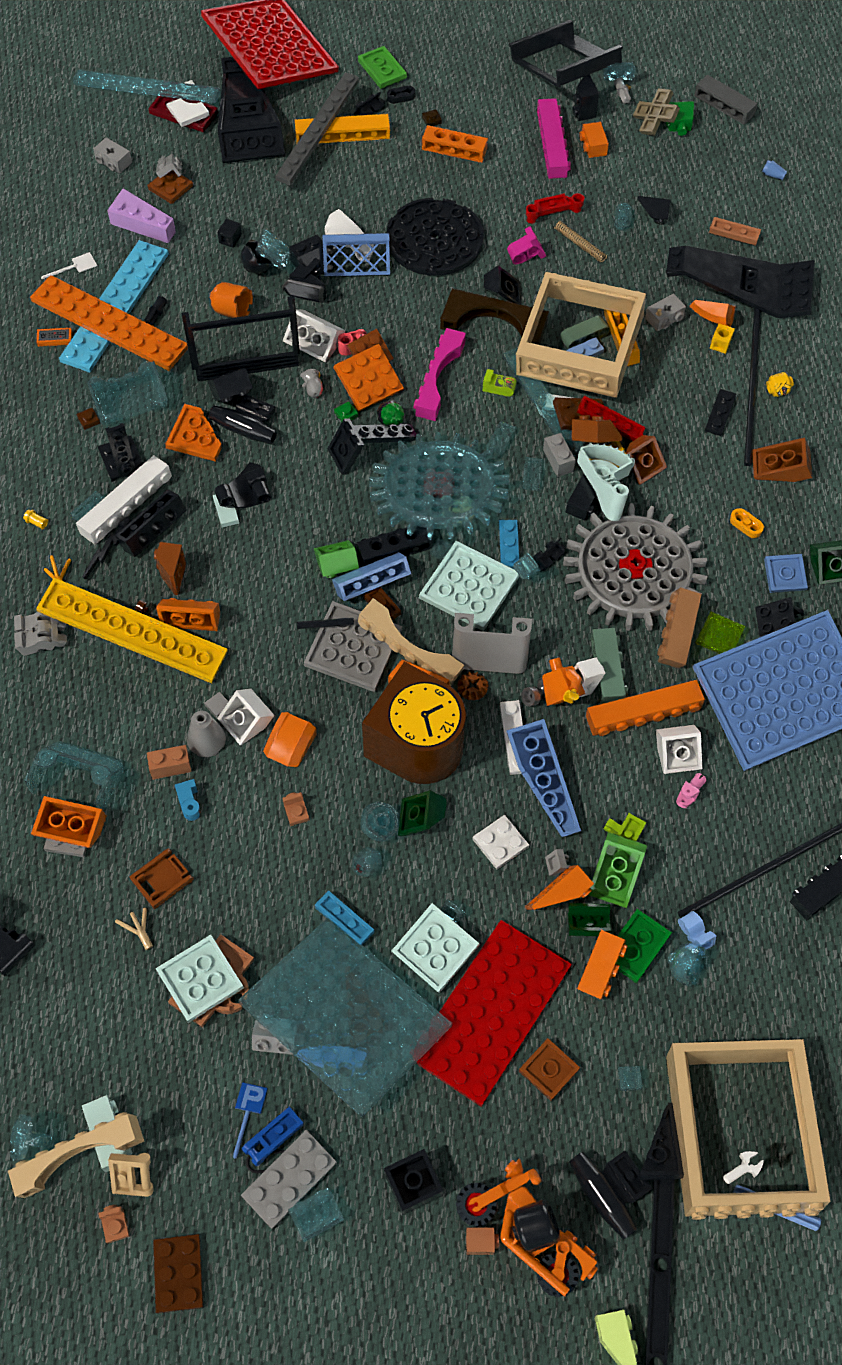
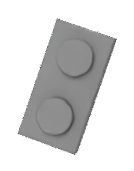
M46 839L44 846L46 852L85 857L87 850L86 847Z

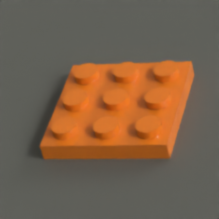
M379 344L339 362L333 367L358 412L404 389Z

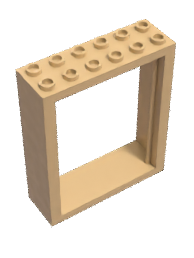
M804 1040L672 1043L666 1058L671 1102L673 1103L684 1172L681 1186L685 1217L692 1216L693 1220L705 1219V1216L725 1219L728 1218V1215H737V1218H749L751 1214H759L762 1218L774 1216L773 1214L782 1213L783 1217L796 1216V1213H805V1216L819 1215V1212L830 1203V1196ZM789 1062L809 1191L705 1194L689 1065Z

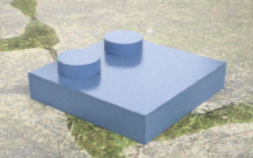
M802 554L766 556L764 558L770 593L807 590L808 586Z

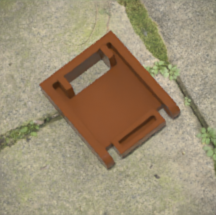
M169 848L129 876L132 883L154 910L194 880L191 875H188V870L174 854L170 856L172 851ZM146 880L155 890L150 896L140 885Z

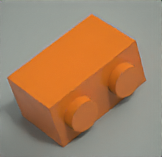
M602 123L583 124L582 131H580V140L583 141L584 152H587L588 158L607 156L609 144Z

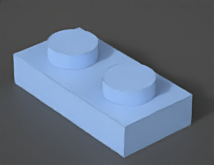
M595 337L567 349V351L595 357L604 353V347Z

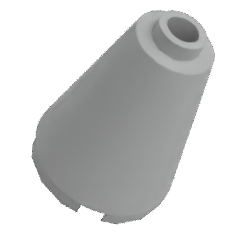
M198 711L191 718L187 734V745L199 757L216 755L225 745V732L208 712Z

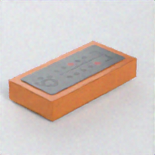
M71 328L37 329V346L68 345L72 339Z

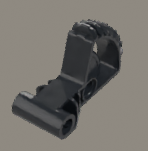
M0 927V974L4 977L35 946L23 933L17 934L12 929L8 931L6 927Z

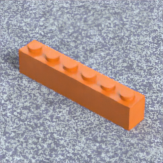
M693 680L588 707L586 719L593 736H605L610 731H624L630 726L636 725L639 727L649 721L654 720V722H658L668 716L678 717L687 711H699L703 706L705 698L698 681Z

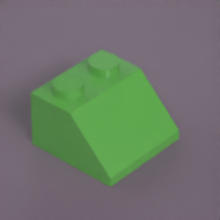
M349 540L314 548L323 577L333 578L338 573L344 572L346 574L359 569L355 547Z

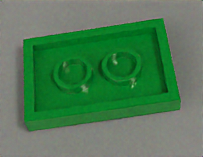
M637 909L617 936L625 939V945L628 946L624 957H619L617 965L620 967L618 971L637 984L672 932Z

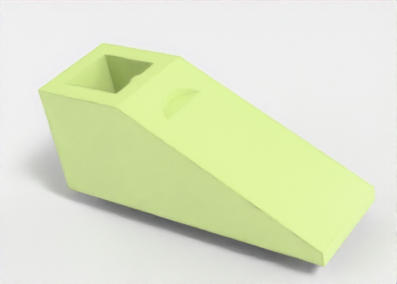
M624 1310L597 1315L595 1322L600 1343L618 1365H637L635 1355H638V1349L635 1340H631L629 1330H632L630 1316L625 1315Z

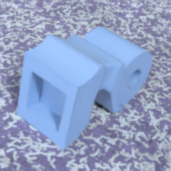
M691 911L689 914L678 919L680 928L688 935V940L692 942L693 948L699 954L715 945L716 935L711 931L705 933L703 920L697 913Z

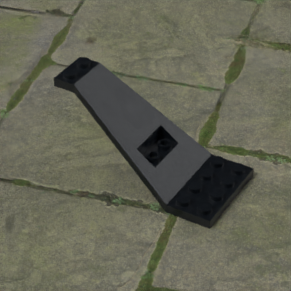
M233 57L221 58L223 80L218 136L222 162L229 163L285 156L281 124L264 89H257ZM240 109L241 112L237 113L235 110Z
M691 246L669 248L666 269L667 277L685 275L775 318L812 315L815 276L814 260L777 264Z

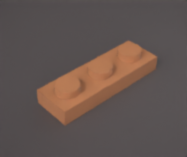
M717 217L713 218L709 230L711 234L755 246L761 229Z

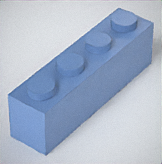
M398 552L336 577L332 581L338 597L346 601L410 575L411 571L406 556Z

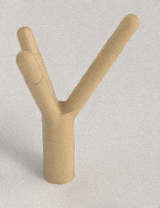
M143 908L141 926L134 912L130 913L137 929L118 919L115 920V923L138 935L145 950L153 947L145 931L146 908Z

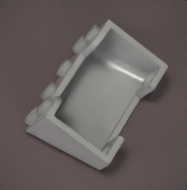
M455 613L452 657L464 665L463 669L515 674L526 670L532 619L513 617L512 634L473 631L474 614ZM461 619H467L469 625L462 627L458 622ZM523 623L527 626V629L519 631L516 626Z

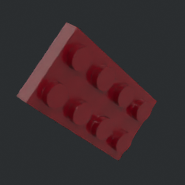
M163 89L148 110L149 114L178 123L167 108V103L180 98L188 103H199L200 101ZM206 103L203 104L209 111V116L188 124L186 127L204 133L218 114V107Z

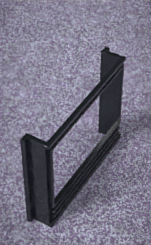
M572 20L562 22L509 43L513 62L559 88L561 85L607 68V66L614 65L616 62L622 63L621 50H623V46L617 45L603 50L574 35ZM558 44L586 57L557 69V78L522 59Z
M287 297L288 310L195 324L190 323L189 312L181 313L192 370H196L197 381L210 380L240 368H246L247 373L252 374L299 366L298 354H300L295 297ZM289 317L292 352L199 366L193 331Z

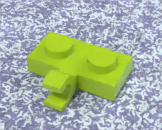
M628 813L622 825L609 818L603 829L609 833L637 841L646 822Z

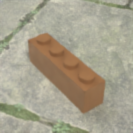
M681 587L672 592L669 600L671 607L667 611L665 618L667 625L663 629L661 636L663 642L657 653L659 663L675 668H681L686 665L702 594Z

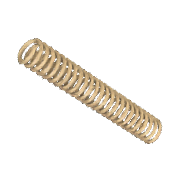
M559 221L556 227H554V229L558 230L599 262H603L607 258L605 253L601 252V250L599 251L597 247L595 248L594 245L586 241L578 233L576 234L575 231L567 227L563 222Z

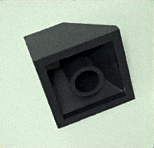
M637 196L638 202L648 215L654 218V222L663 223L664 219L668 220L671 199Z
M499 265L484 274V288L488 292L504 301L521 305V283Z

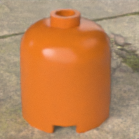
M221 282L215 286L210 294L211 306L216 313L230 318L248 316L250 313L247 311L249 304L252 305L253 303L252 290L244 286Z

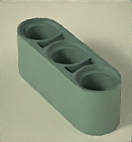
M595 316L565 329L560 334V339L570 349L595 337L597 340L605 337L610 332V328L601 316Z

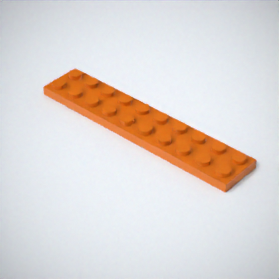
M52 275L30 296L31 301L168 371L172 369L188 350L186 342Z

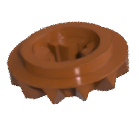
M469 671L468 674L462 675L460 680H458V691L461 696L468 700H478L486 695L488 682L485 676H481L478 672L471 673ZM469 682H471V683H473V684L476 682V683H477V684H476V687H477V688H475V687L469 688V686H470V683H469Z

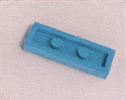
M499 520L500 563L514 570H519L517 520Z
M329 890L315 904V908L360 947L374 933V929Z

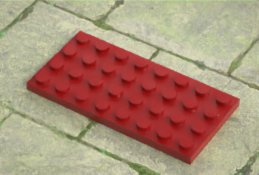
M500 920L409 1056V1059L482 1107L572 964Z

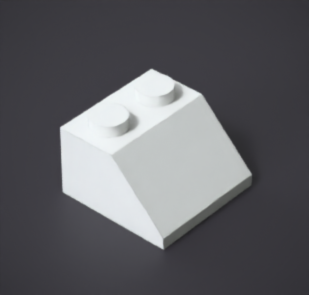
M252 689L236 690L217 719L239 745H243L264 730L274 717V714Z
M695 725L656 729L657 749L664 774L702 769L701 732Z

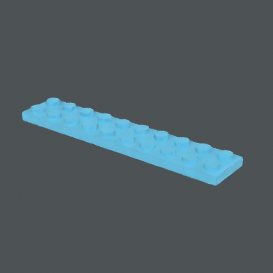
M139 240L99 299L129 314L168 256V250ZM80 326L59 357V360L64 364L91 372L110 341Z

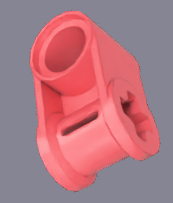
M358 329L353 332L340 334L338 337V352L344 356L351 355L347 345L366 335V331Z

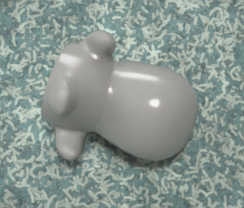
M308 369L302 372L300 377L305 382L302 387H306L307 394L310 397H319L323 392L322 381L319 379L320 372L316 369Z

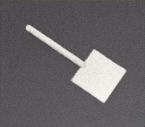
M89 252L73 258V265L46 274L41 279L75 267L80 273L96 267L97 264Z

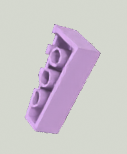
M125 189L121 190L107 210L110 224L169 243L176 232L172 217Z

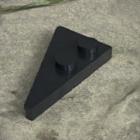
M668 1103L664 1109L660 1124L641 1169L640 1180L683 1179L684 1172L673 1103Z

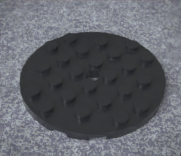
M424 198L412 201L398 209L397 214L393 218L391 217L387 225L386 233H389L390 254L400 265L419 274L447 275L460 271L469 266L478 257L483 246V227L479 218L468 207H462L456 204V201L443 198L442 201Z

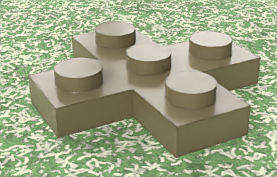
M658 89L652 102L639 101L633 116L636 119H644L639 130L642 134L655 135L661 121L674 123L680 108L678 105L669 104L673 96L672 90Z

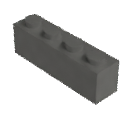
M707 75L696 85L695 97L741 124L745 125L755 115L758 103L713 77Z

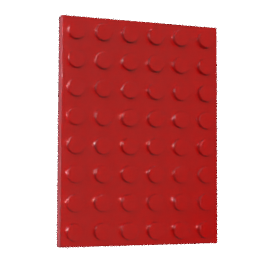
M254 0L201 10L202 18L257 89L338 72L339 66L285 0Z

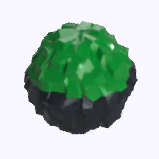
M394 401L380 404L377 410L378 421L381 424H401L404 417L402 406Z

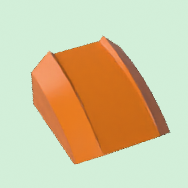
M694 300L689 306L703 318L717 324L731 327L734 320L736 307L730 304Z
M282 712L272 729L263 752L266 757L283 765L298 767L317 735L316 727L309 721L298 718L289 712Z

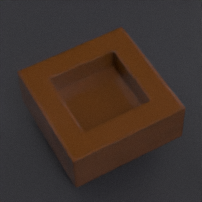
M93 408L76 414L84 430L100 424Z

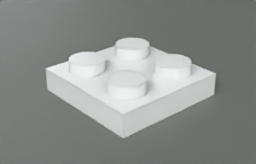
M505 815L472 838L496 869H499L529 848V844Z

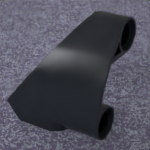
M251 462L232 482L221 484L214 490L219 505L227 508L253 507L266 503L272 498L262 467Z

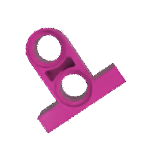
M531 226L525 229L527 235L511 243L507 248L510 258L515 265L521 264L536 255H539L540 259L546 257L543 247Z

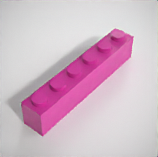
M538 99L537 115L548 179L567 178L571 165L570 161H567L568 150H565L566 138H563L564 127H561L560 105H557V99Z

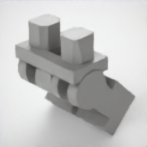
M40 612L28 616H22L21 614L14 616V631L16 632L14 633L15 649L23 656L37 653L40 649L52 651L55 646L64 647L67 642V636L65 634H58V631H64L66 623Z

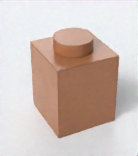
M494 1228L466 1229V1255H494L495 1249H499V1235L494 1234Z

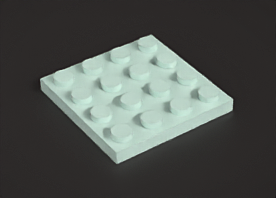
M455 541L420 592L419 599L454 617L455 613L474 614L473 626L484 631L516 583L520 572ZM461 619L462 621L469 624V621L467 619Z

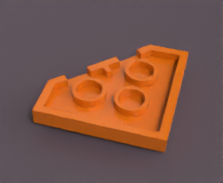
M184 404L165 443L166 449L216 462L222 446L213 428L205 418L201 408Z

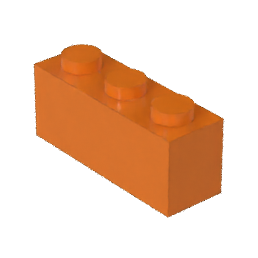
M603 930L600 931L578 985V990L601 1000L604 996L608 997L612 987L609 982L612 976L616 977L620 967L617 965L619 957L623 958L628 948L625 945V939Z

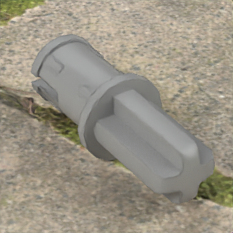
M617 78L614 81L617 95L624 104H628L631 100L628 93L629 89L625 86L622 78Z

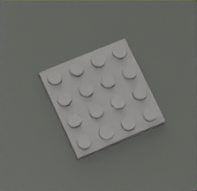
M332 601L324 620L354 618V625L320 627L306 656L304 666L375 692L393 650L387 643L379 641L372 632L363 629L359 625L358 618L361 611ZM393 623L396 629L401 633L402 626Z

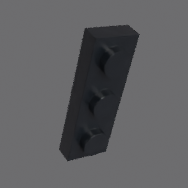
M723 389L719 390L705 427L706 432L718 436L722 435L736 398V393Z

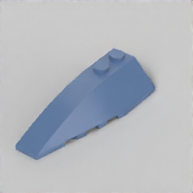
M542 719L506 730L520 772L561 837L581 832L545 720Z

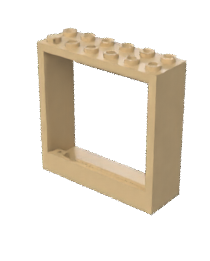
M545 272L516 353V375L617 398L644 316L646 293ZM547 298L560 299L630 315L615 362L533 344L532 340Z

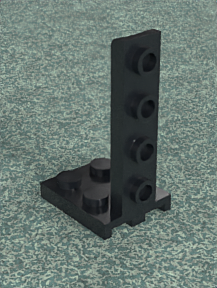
M343 419L327 449L341 475H346L364 447V443L412 442L418 438V435L411 424L353 425L350 419Z
M123 422L119 423L118 426L105 428L109 443L97 446L111 482L123 476H130L143 465L132 436H127Z

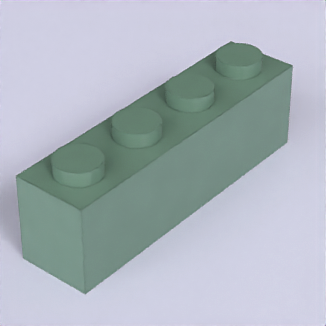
M615 628L592 629L590 639L593 658L597 657L605 671V675L598 684L600 704L623 699L625 696H628V687L624 685L623 681L625 679V669L621 668L623 657L622 652L618 650V646H620L619 635H616Z

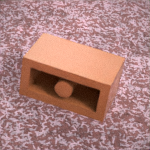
M186 745L147 752L152 779L192 772Z

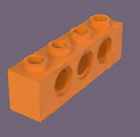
M427 125L422 137V150L482 163L487 151L488 138Z

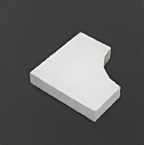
M180 98L167 103V108L181 127L209 116V111L202 102L188 103Z

